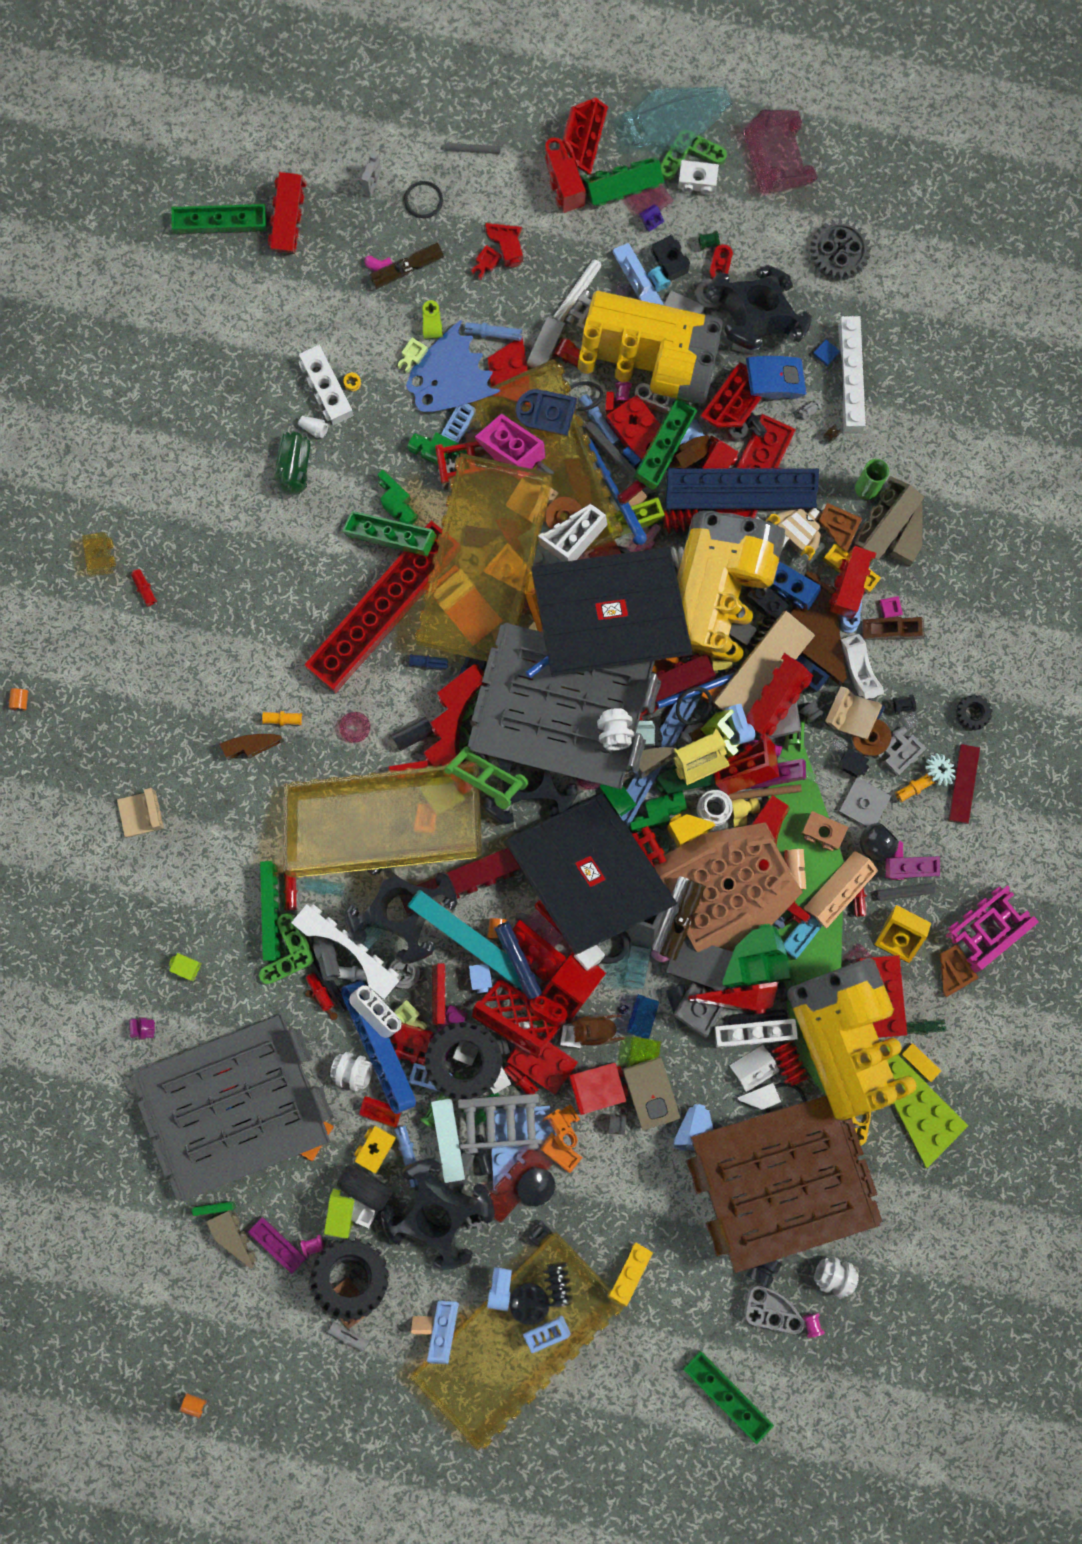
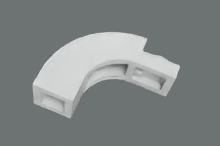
M860 634L841 639L844 658L859 696L868 699L884 694L883 686L872 671L866 642Z

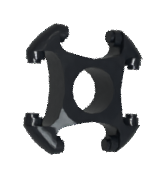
M765 265L756 270V275L760 279L755 281L729 282V275L721 272L713 278L708 287L706 298L711 303L721 302L735 321V324L725 326L727 339L732 343L752 351L762 346V339L759 337L762 335L788 334L791 341L800 342L807 334L811 326L812 316L807 311L797 315L782 293V290L788 291L793 287L791 276L776 267ZM752 305L759 306L766 311L756 309Z
M549 737L547 738V739H551V740H555V741L567 743V742H565V741H561V740H557V739H553V738H549ZM473 752L484 760L488 757V755ZM496 757L500 769L509 774V770L515 762ZM542 769L539 781L523 790L519 789L510 801L513 804L529 798L554 799L557 803L549 807L550 817H554L569 809L578 794L576 784L573 783L567 784L564 792L558 791L554 786L550 771ZM502 780L501 792L505 794L512 785ZM490 796L481 797V808L493 819L505 825L514 822L513 813H510V810L504 811V809L499 808L494 802V798Z
M396 852L383 855L370 862L367 872L376 876V874L380 875L381 871H383L384 876L376 898L365 913L358 916L360 913L358 908L349 905L344 911L348 932L354 942L363 944L367 938L366 931L364 930L369 927L392 932L408 943V949L399 950L395 960L402 964H410L427 958L433 954L435 944L428 940L422 942L421 946L418 945L420 933L426 919L414 911L412 916L403 922L390 921L387 918L388 904L399 895L407 894L414 897L418 890L424 892L437 903L443 901L444 908L449 911H453L456 908L458 901L454 885L448 874L443 872L437 873L435 881L439 887L436 889L419 887L397 876L395 868L404 866L407 857Z
M436 1158L421 1159L406 1165L402 1174L405 1179H416L419 1183V1190L413 1207L405 1215L398 1217L396 1216L395 1209L390 1205H386L381 1212L383 1229L389 1242L395 1245L401 1244L404 1238L402 1233H405L435 1248L441 1253V1256L437 1255L433 1262V1265L439 1270L462 1267L470 1262L473 1252L467 1248L459 1251L455 1247L459 1227L472 1214H479L481 1220L489 1224L495 1216L491 1195L486 1185L484 1186L481 1183H476L471 1191L476 1198L450 1189L431 1174L439 1172L443 1165L440 1163L441 1161ZM438 1204L444 1207L449 1212L452 1223L446 1226H438L431 1223L424 1214L423 1206Z

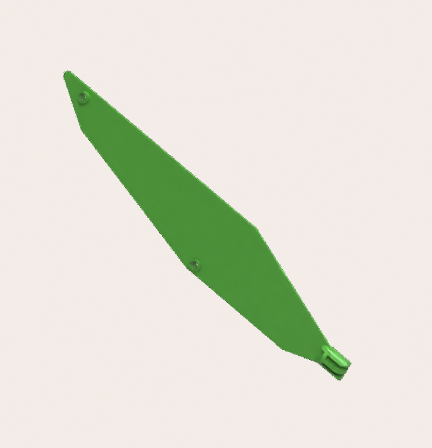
M801 722L800 740L797 739V733L792 734V739H789V735H785V745L777 763L804 759L806 761V780L773 785L768 788L801 784L802 792L773 796L787 804L790 808L782 822L777 840V847L783 859L785 850L804 849L806 889L802 890L803 893L795 900L796 904L804 910L808 902L843 865L844 860L840 848L838 850L834 849L832 852L822 847L823 844L817 841L815 843L806 841L804 839L805 836L801 835L812 811L829 818L804 746L805 722ZM822 827L819 829V835L826 838L829 836V831ZM786 910L782 914V916L786 920L790 918L792 914ZM843 911L827 929L823 926L797 959H794L787 953L794 980L784 982L787 991L792 986L841 968ZM795 920L783 929L778 927L783 943L798 925V922ZM787 995L786 1003L789 1017L796 1020L798 1039L795 1040V1045L797 1046V1053H800L798 1058L803 1061L804 1067L826 1096Z

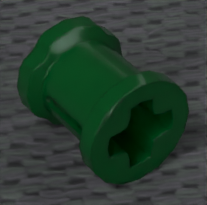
M717 230L703 235L698 233V243L701 251L707 247H717L720 245Z

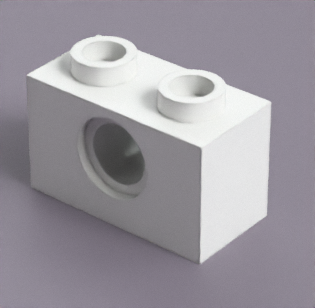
M681 160L678 189H682L684 192L700 191V193L705 195L715 193L719 165ZM694 177H700L702 180L697 181Z

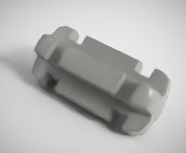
M817 399L813 400L814 403L810 402L804 406L803 410H799V415L803 420L807 419V416L810 417L816 413L817 409L820 410L822 408L821 403Z

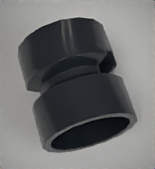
M774 1260L750 1268L746 1276L769 1288L774 1280L773 1274L778 1273L782 1263Z

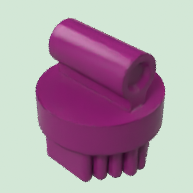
M139 1017L138 1020L130 1019V1037H138L139 1040L154 1038L155 1021L146 1017Z

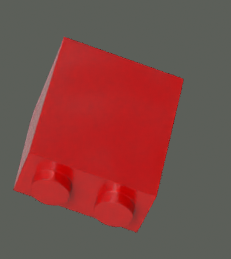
M572 952L541 995L563 1006L567 1011L566 1021L570 1023L606 975V972L598 965L586 971Z
M614 1062L569 1075L580 1115L626 1102L625 1097L629 1095L626 1085H622L620 1078L623 1077L620 1065L616 1066Z

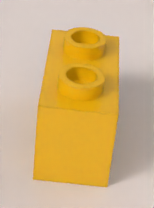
M377 1125L374 1128L370 1127L364 1136L367 1139L364 1146L359 1145L354 1154L357 1157L356 1163L375 1174L397 1138ZM377 1143L379 1152H374L373 1154L370 1152L371 1148L369 1145Z

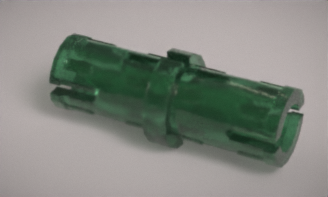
M922 1019L918 1022H906L907 1027H912L907 1028V1035L916 1033L927 1035L930 1032H946V1026H938L946 1024L945 1020L927 1021V1019Z

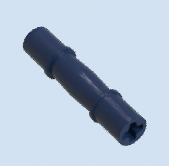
M509 921L497 925L494 929L500 939L502 948L506 950L510 963L518 976V982H520L527 999L542 994V991L534 976V972H531L527 959L518 944L519 940L516 938Z

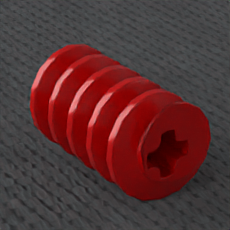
M670 509L668 515L666 510H663L665 514L663 529H666L668 534H670L672 528H674L675 533H678L681 527L683 533H685L687 527L690 529L693 515L698 513L697 509H692L691 513L689 509H685L684 513H682L681 509H677L676 514L673 509Z
M790 1041L776 1047L771 1052L772 1054H779L775 1058V1061H782L778 1068H785L781 1073V1076H788L784 1083L794 1085L810 1077L802 1075L806 1072V1068H799L803 1061H796L800 1053H793L797 1046H790L793 1042Z

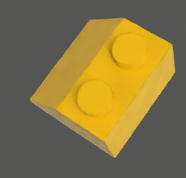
M678 814L670 819L667 830L676 846L680 847L700 835L710 832L716 825L714 822L688 814L684 816Z
M895 905L874 945L895 956L900 955V959L910 963L927 938L931 922Z

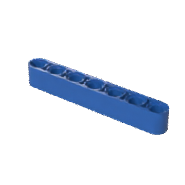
M358 981L342 987L343 999L392 1111L398 1114L415 1107V1096L389 1037L384 1038L380 1036L350 1004V995L359 987L366 986L365 983Z

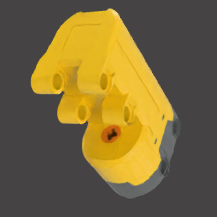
M597 290L593 293L584 327L578 369L584 374L593 372L597 359L617 363L615 377L620 382H627L631 379L634 367L652 371L653 375L650 383L652 393L702 404L707 399L723 321L721 318Z
M700 511L693 515L677 576L692 654H706L707 657L737 662L742 659V648L729 637L732 623L746 625L753 618L752 611L738 599L741 586L767 588L774 583L786 536L784 528L763 520L732 513ZM745 611V615L738 618L739 613ZM732 648H736L735 653L733 655H729V651Z
M869 957L788 988V998L835 1119L842 1121L882 1109L896 1100L915 1092L917 1087L915 1080L909 1076L894 1079L887 1059L901 1052L900 1042L895 1038L879 1041L872 1024L891 1016L894 1011L875 960Z

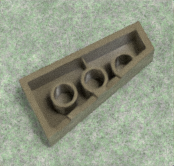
M889 476L887 480L889 485L886 490H882L879 495L881 498L877 506H873L870 512V520L864 523L854 542L858 547L876 552L875 559L877 560L884 555L888 546L897 537L902 527L909 521L911 515L925 498L910 484L892 476Z

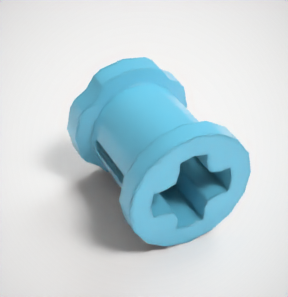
M661 266L652 269L647 275L656 286V292L666 289L671 284L670 280H667L663 274Z

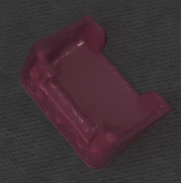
M761 110L745 127L744 137L758 188L763 194H771L810 185L818 179L812 165L804 166L795 137V134L798 133L802 126L798 110Z

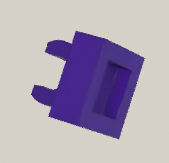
M655 204L639 214L645 228L649 232L665 222L658 206Z

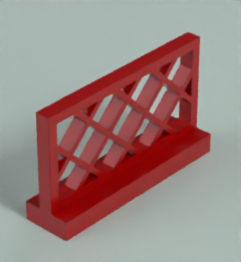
M502 979L497 981L481 1001L478 1000L474 1005L472 1013L474 1019L537 1059L563 1026L547 1027L546 1021L537 1016H531L529 1011L531 999H527L524 993ZM499 987L507 990L508 995H498L497 990ZM513 999L523 1000L524 1005L514 1006ZM499 1000H509L511 1006L500 1007ZM489 1001H496L497 1008H490L485 1004ZM526 1010L527 1017L517 1018L516 1011ZM512 1011L513 1018L507 1019L502 1015V1012ZM542 1020L544 1027H533L532 1021ZM529 1022L530 1029H523L518 1023ZM545 1032V1040L542 1041L537 1038L535 1033Z

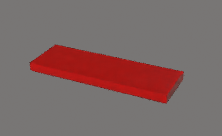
M761 414L760 422L766 428L767 433L764 437H757L754 432L752 433L736 468H778L796 429ZM716 509L715 512L732 513L743 517L755 518L758 509Z

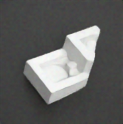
M773 1083L737 1097V1101L761 1110L781 1102Z

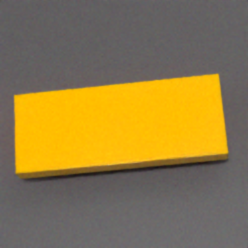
M913 1043L901 1054L929 1082H932L941 1072Z

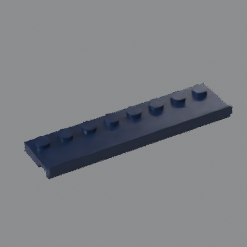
M667 468L665 509L816 508L819 468Z

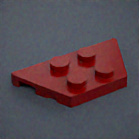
M522 336L521 341L514 340L488 357L489 371L493 372L490 376L492 389L500 390V392L493 396L507 399L513 403H517L521 395L530 390ZM527 402L524 404L526 407L531 408V403Z

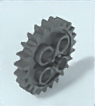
M839 219L838 224L832 220L830 226L825 223L824 229L819 227L818 233H814V239L810 243L812 247H810L809 252L813 253L811 260H816L814 266L820 265L818 271H826L825 277L830 273L832 274V279L836 275H838L839 280L842 279L843 275L849 279L850 273L856 276L857 270L862 272L863 266L867 265V260L871 256L869 254L871 247L868 246L870 240H865L867 233L861 234L862 227L855 228L856 223L850 226L849 220L845 224L842 223L841 219ZM836 235H842L844 239H838ZM851 247H854V248H856L858 251H857V252H853V251L850 250V248H851ZM823 248H830L831 252H826ZM837 260H842L845 264L841 265L837 263Z

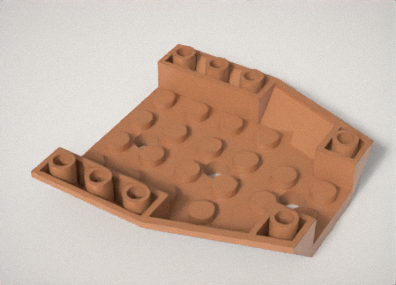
M766 822L704 833L664 855L667 860L666 862L659 864L658 860L653 861L656 872L671 894H673L680 876L706 886L696 911L690 917L691 924L687 932L697 952L712 945L734 952L736 945L752 930L759 929L758 926L763 924H770L772 926L803 893L775 844V839ZM761 860L769 862V868L765 871L759 869V862ZM730 878L734 881V886L732 889L726 890L724 888V881Z

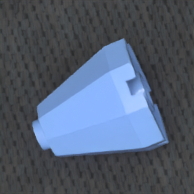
M694 1104L693 1107H689L674 1139L673 1148L686 1152L687 1149L695 1151L690 1137L713 1130L710 1111L705 1109L704 1105Z

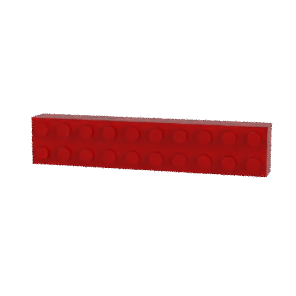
M432 520L425 528L432 529L437 537L428 556L403 551L304 664L311 674L335 694L461 551V544Z

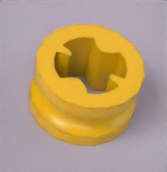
M351 372L345 375L343 380L345 388L349 391L358 390L361 386L358 374ZM350 378H353V380H357V382L355 381L356 385L352 386V384H347V382H349Z

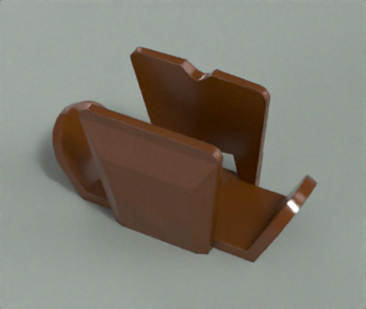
M592 1014L578 1019L577 1022H573V1027H575L573 1028L575 1031L574 1036H576L575 1042H580L581 1045L593 1046L612 1044L624 1040L625 1037L612 1038L616 1034L617 1029L615 1023L609 1020V1018L622 1017V1015Z

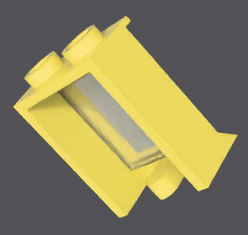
M717 728L713 734L679 748V750L674 749L676 757L673 759L677 766L676 773L679 779H684L687 785L729 766L724 756L727 754L724 748L726 743Z

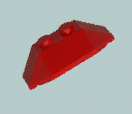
M596 97L571 107L562 140L570 158H574L577 168L587 175H591L608 110V106Z
M742 362L738 363L701 414V419L715 427L743 426L762 398L751 395L747 365Z

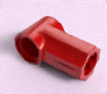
M562 338L552 355L554 358L562 357L565 364L568 362L578 368L581 350L572 341Z

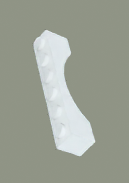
M860 316L841 317L838 324L843 370V433H862L866 425Z
M306 904L291 923L307 936L330 938L348 948L363 966L368 986L385 999L400 981L397 978L399 974L392 968L385 969L382 966L384 962L376 955L373 957L366 953L368 949L363 944L358 943L356 945L351 941L352 938L347 931L343 930L340 932L336 928L337 923L330 917L327 919L323 918L320 915L322 911L314 904L311 907Z

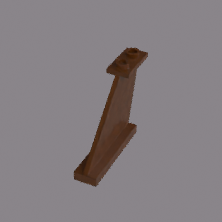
M807 571L804 576L819 584L821 593L809 610L793 606L791 615L815 635L800 655L828 674L831 680L841 686L847 676L838 616L836 613L830 612L832 604H829L831 595L835 593L836 589L830 584L826 585L823 583L820 576L816 573Z

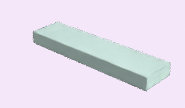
M452 1098L432 1102L441 1163L443 1164L444 1181L447 1183L464 1180L465 1175Z

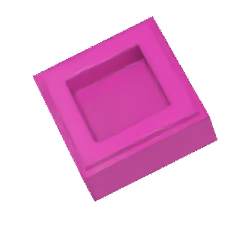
M899 596L879 600L883 618L903 615Z

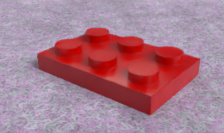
M520 920L513 928V932L519 940L518 944L527 959L531 971L547 983L566 957Z
M535 1033V1036L537 1038H539L542 1041L545 1040L544 1037H542L538 1033ZM551 1042L543 1049V1053L538 1059L517 1045L506 1059L508 1063L554 1095L578 1063L577 1060Z

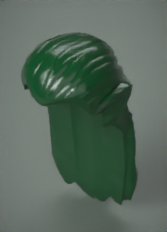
M295 431L291 434L286 432L280 439L276 471L273 477L278 489L286 495H298L307 488L310 441L307 437L303 438L299 432L296 433Z

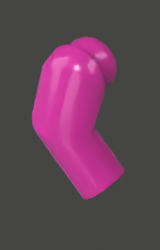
M367 256L364 260L366 267L373 271L392 264L390 257L380 261L373 256Z

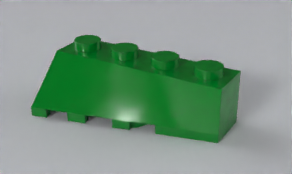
M656 157L632 162L630 163L631 167L620 165L614 167L611 172L600 170L596 171L595 176L587 177V174L580 175L589 201L593 205L602 206L607 203L606 201L612 199L615 201L621 200L625 195H636L646 188H658L659 184L664 183L660 161Z

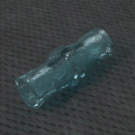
M306 878L304 890L318 891L325 895L326 893L344 896L345 883L330 882L328 879Z

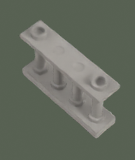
M539 1094L458 1100L459 1109L464 1110V1113H466L468 1144L460 1145L462 1150H466V1154L478 1153V1149L526 1146L527 1150L538 1149V1145H543V1141L536 1139L534 1108H536V1105H541ZM516 1106H524V1109H526L528 1140L516 1141L514 1119ZM498 1107H504V1110H506L508 1141L496 1142L494 1111ZM476 1109H484V1112H486L488 1143L475 1142L474 1113Z

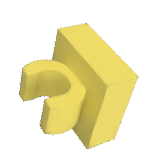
M710 657L715 673L725 669V672H728L732 668L731 661Z

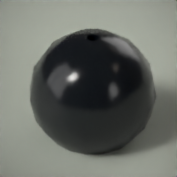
M880 822L867 826L861 834L860 848L864 855L871 860L885 861L886 858H891L898 849L899 841Z

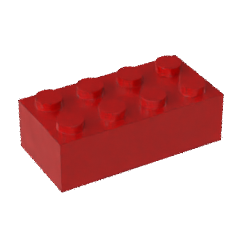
M900 955L872 957L871 959L875 960L894 1009L891 1016L872 1023L878 1038L906 1036L907 1025ZM867 958L856 959V962H859Z

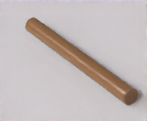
M801 784L735 792L728 796L731 800L797 793L802 792Z

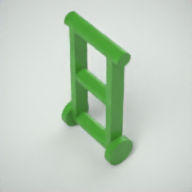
M464 747L444 769L446 774L452 773L495 798L496 805L501 809H507L511 805L510 799L519 789L523 790L528 785V781L523 775L517 774L513 777L472 753L469 747ZM464 759H467L483 768L484 771L476 778L457 766ZM491 774L512 785L505 794L484 783Z

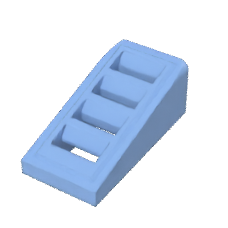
M469 404L457 406L441 435L459 443L477 415V409ZM463 409L466 412L470 413L469 416L461 412V410ZM460 416L461 418L465 419V423L459 420L457 417ZM453 423L458 424V425L461 426L462 428L459 429V428L455 427V426L453 425ZM449 429L455 431L456 433H458V435L455 436L452 433L448 432Z
M414 1063L409 1083L439 1091L432 1085L430 1080L428 1084L424 1083L427 1075L425 1066ZM420 1069L424 1070L421 1081H417Z
M559 1316L524 1333L523 1336L531 1353H534L567 1339L570 1336V1331L563 1316ZM556 1325L558 1326V1328H559L561 1334H559V1332H558V1330H557V1328H556ZM548 1328H551L552 1333L554 1335L553 1338L551 1337ZM541 1331H543V1334L547 1340L545 1342L540 1334ZM532 1335H536L539 1345H536Z

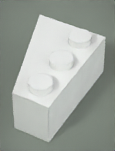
M590 504L571 515L563 523L556 524L548 532L538 535L540 546L562 562L577 560L607 526L606 515Z

